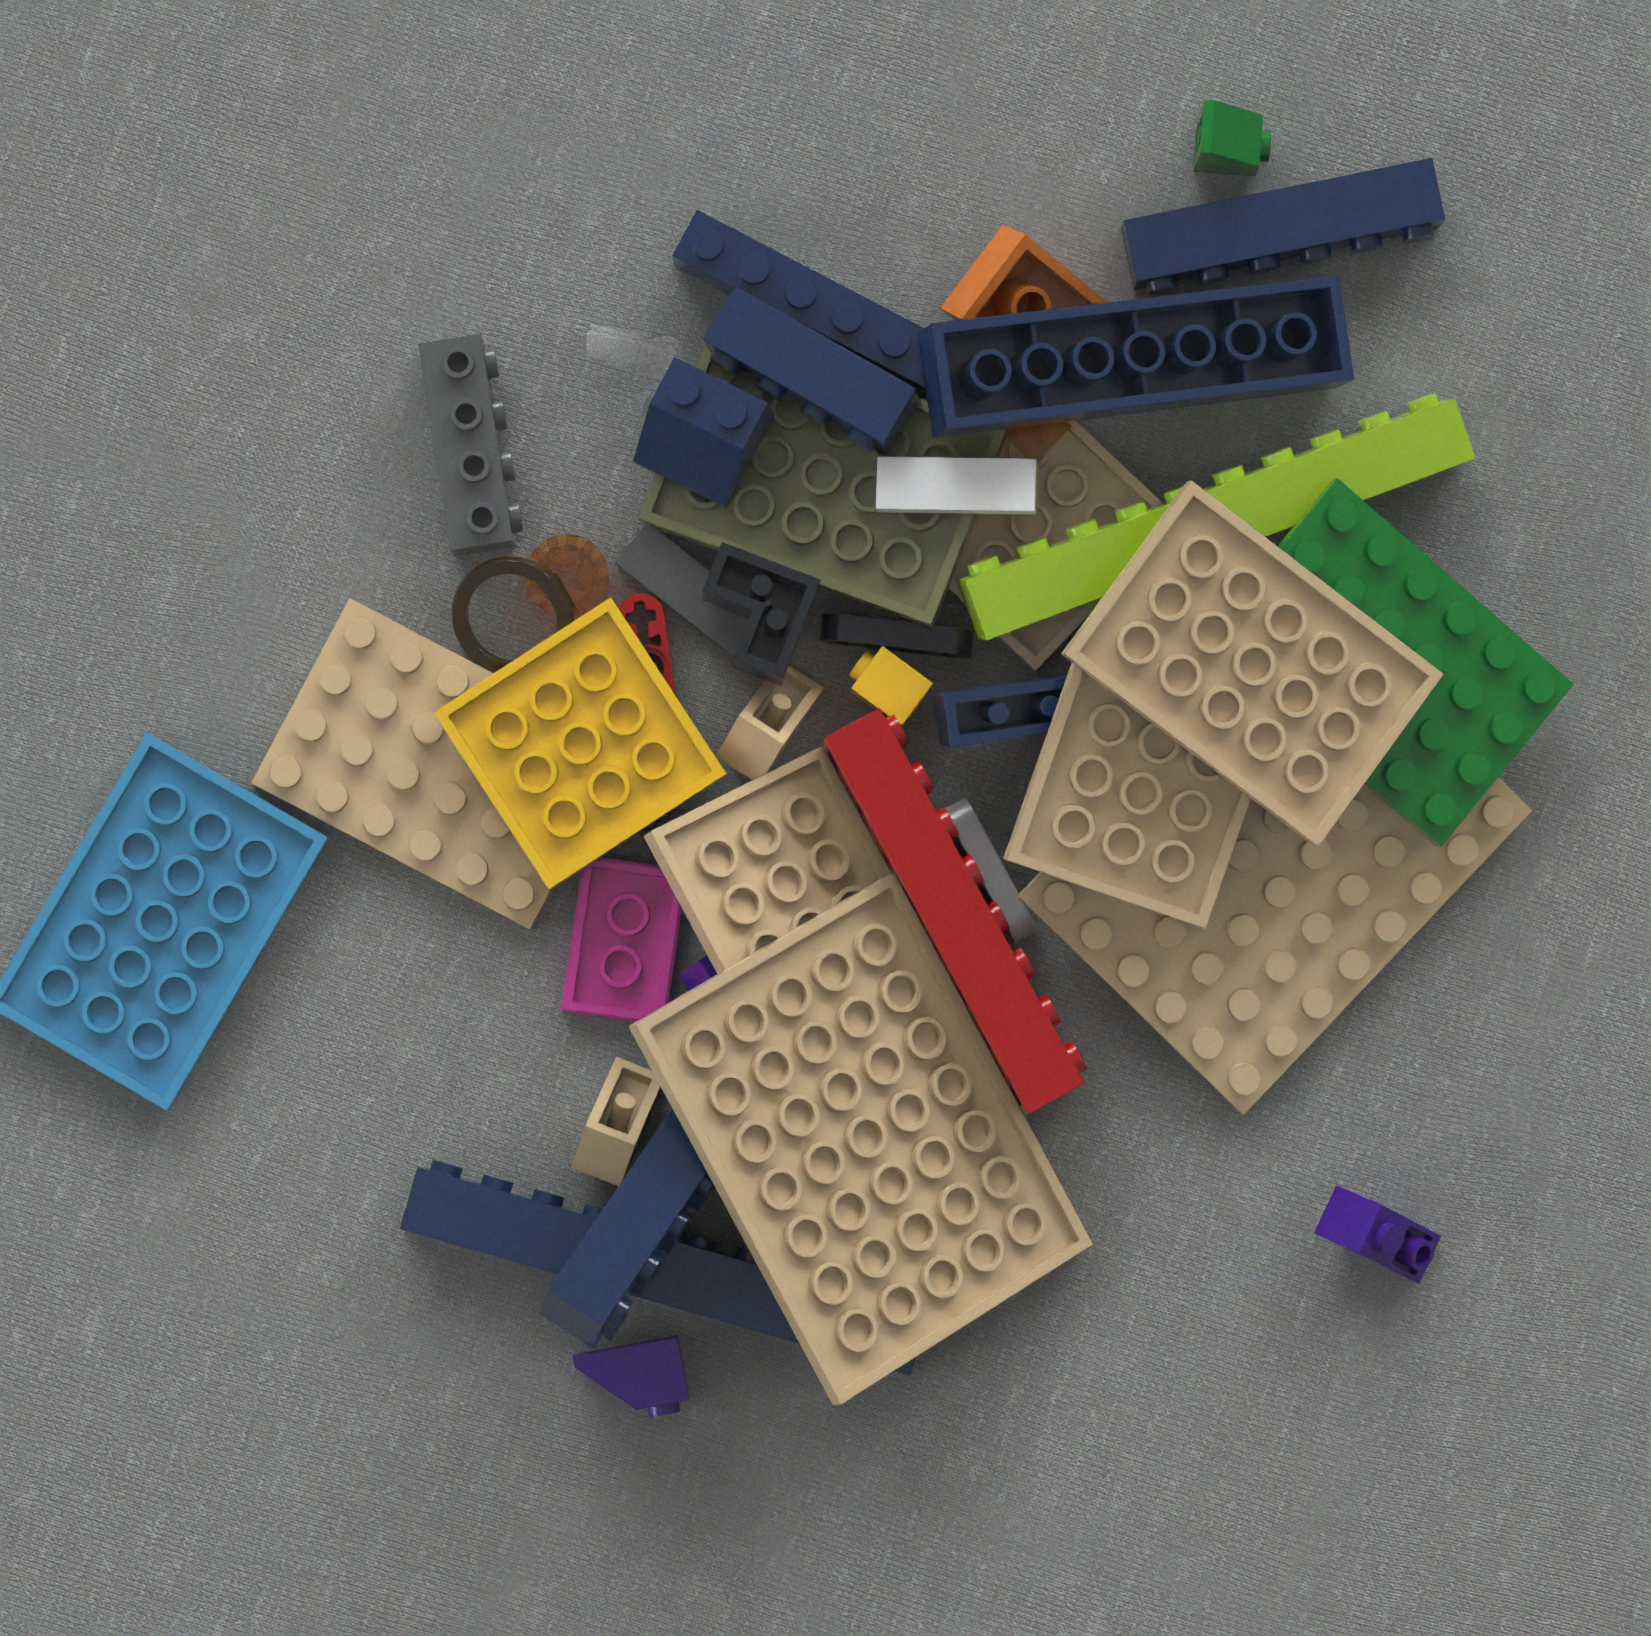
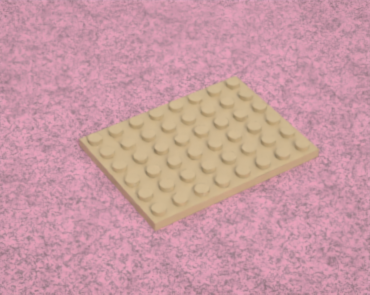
M1498 777L1443 846L1440 847L1435 846L1366 785H1363L1319 846H1313L1251 799L1206 929L1039 872L1017 897L1239 1113L1244 1115L1533 810Z
M895 873L877 880L628 1026L833 1405L846 1402L1093 1245Z

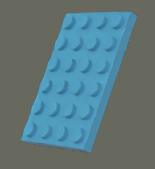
M146 732L0 979V1014L164 1110L170 1111L330 838Z

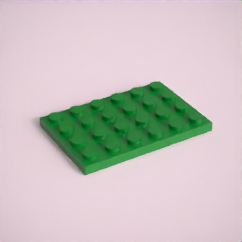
M1338 478L1332 479L1277 547L1443 673L1436 686L1364 783L1435 846L1442 847L1574 684Z

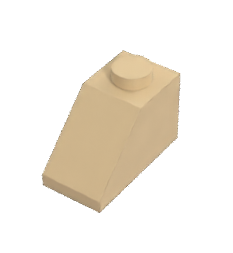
M790 665L782 686L765 680L738 716L715 757L751 780L769 773L824 687Z
M619 1057L615 1058L586 1123L571 1168L613 1185H620L636 1152L661 1088L652 1070Z

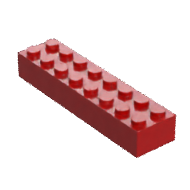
M878 708L824 737L822 746L891 874L895 873L1022 1113L1024 1115L1029 1114L1084 1084L1079 1073L1087 1070V1067L1074 1043L1071 1041L1063 1045L1054 1026L1061 1023V1020L1049 997L1044 995L1038 998L1028 981L1036 976L1024 951L1022 948L1012 951L1003 934L1010 929V926L996 901L987 905L978 887L982 886V883L985 881L977 864L970 854L961 858L953 841L957 839L959 832L945 808L936 811L928 795L932 793L931 790L934 787L920 761L911 765L907 759L903 748L907 747L906 743L909 741L894 714L885 718L881 709Z

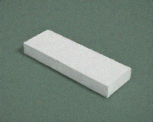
M877 457V512L1036 515V459Z

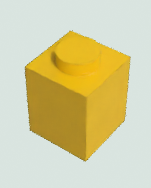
M884 646L879 649L876 655L867 650L849 674L856 681L851 687V693L872 709L880 708L885 718L894 714L902 728L933 686L930 680Z

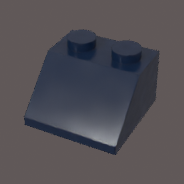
M674 357L649 404L633 462L727 509L775 415L768 402Z

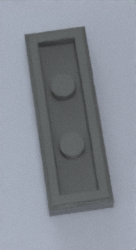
M646 524L615 564L734 658L749 618L703 601L702 592L710 571L655 527Z

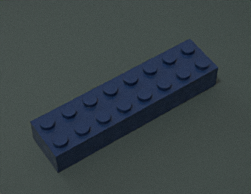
M1339 275L931 323L918 333L933 438L1336 389L1354 380Z

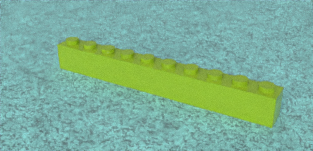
M1436 393L1406 403L1408 413L1390 419L1388 411H1384L1359 420L1360 430L1342 437L1340 430L1335 429L1309 439L1312 448L1293 455L1291 447H1287L1261 457L1262 467L1246 473L1242 465L1220 471L1212 475L1215 484L1202 489L1266 537L1293 527L1332 479L1338 478L1362 500H1366L1476 458L1456 400L1446 399L1438 401ZM1183 486L1163 493L1166 502L1147 509L1145 502L1141 501L1114 511L1117 520L1098 527L1095 519L1066 529L1068 539L1049 545L1047 538L1044 537L1023 544L1016 548L1019 557L1000 563L996 555L968 565L970 575L957 579L978 639L987 641L1102 598Z

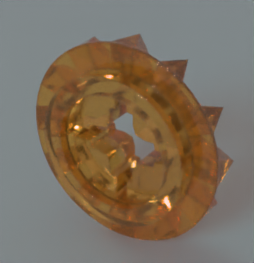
M570 534L557 535L539 544L531 553L529 559L540 563L553 573V568L548 565L550 562L567 569L572 563L576 564L579 558L582 559L578 565L579 569L576 576L581 581L580 584L585 590L582 592L580 589H574L569 585L565 588L576 605L574 617L583 616L601 602L609 584L607 563L601 551L589 540ZM525 577L526 588L533 602L542 611L556 616L541 586Z

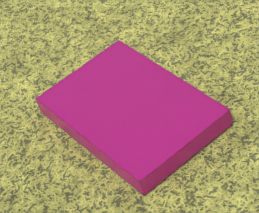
M599 858L581 870L561 1006L562 1012L637 1022L669 1003L682 907L660 866Z

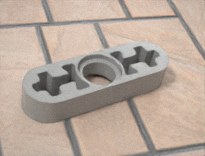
M963 798L946 807L945 809L959 832L957 841L966 856L970 854L977 864L985 881L982 883V887L991 903L996 901L1010 926L1007 932L1012 941L1016 944L1038 932L1026 905L1017 897L1019 893L968 800Z

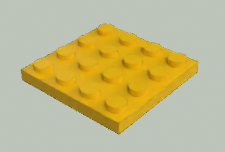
M611 597L433 712L549 890H552L727 775Z

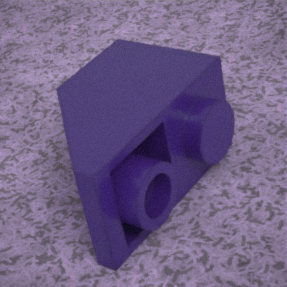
M1337 1185L1314 1232L1416 1283H1420L1426 1268L1433 1259L1434 1251L1441 1238V1235L1389 1208Z

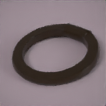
M504 556L485 561L472 569L464 577L454 595L451 615L456 638L464 652L476 664L492 673L500 670L513 660L497 657L487 651L477 641L470 627L468 611L471 597L476 588L487 579L502 574H515L529 578L541 586L557 616L556 632L575 621L574 608L576 605L557 572L553 573L545 566L533 560L516 556Z

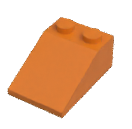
M1002 225L940 309L956 321L1108 302L1026 234Z

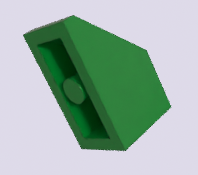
M1204 100L1196 124L1193 172L1256 176L1260 162H1269L1271 149V131L1262 130L1263 115L1215 100Z

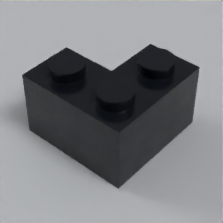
M721 542L703 588L702 600L749 618L734 655L732 668L782 686L818 593L821 580Z

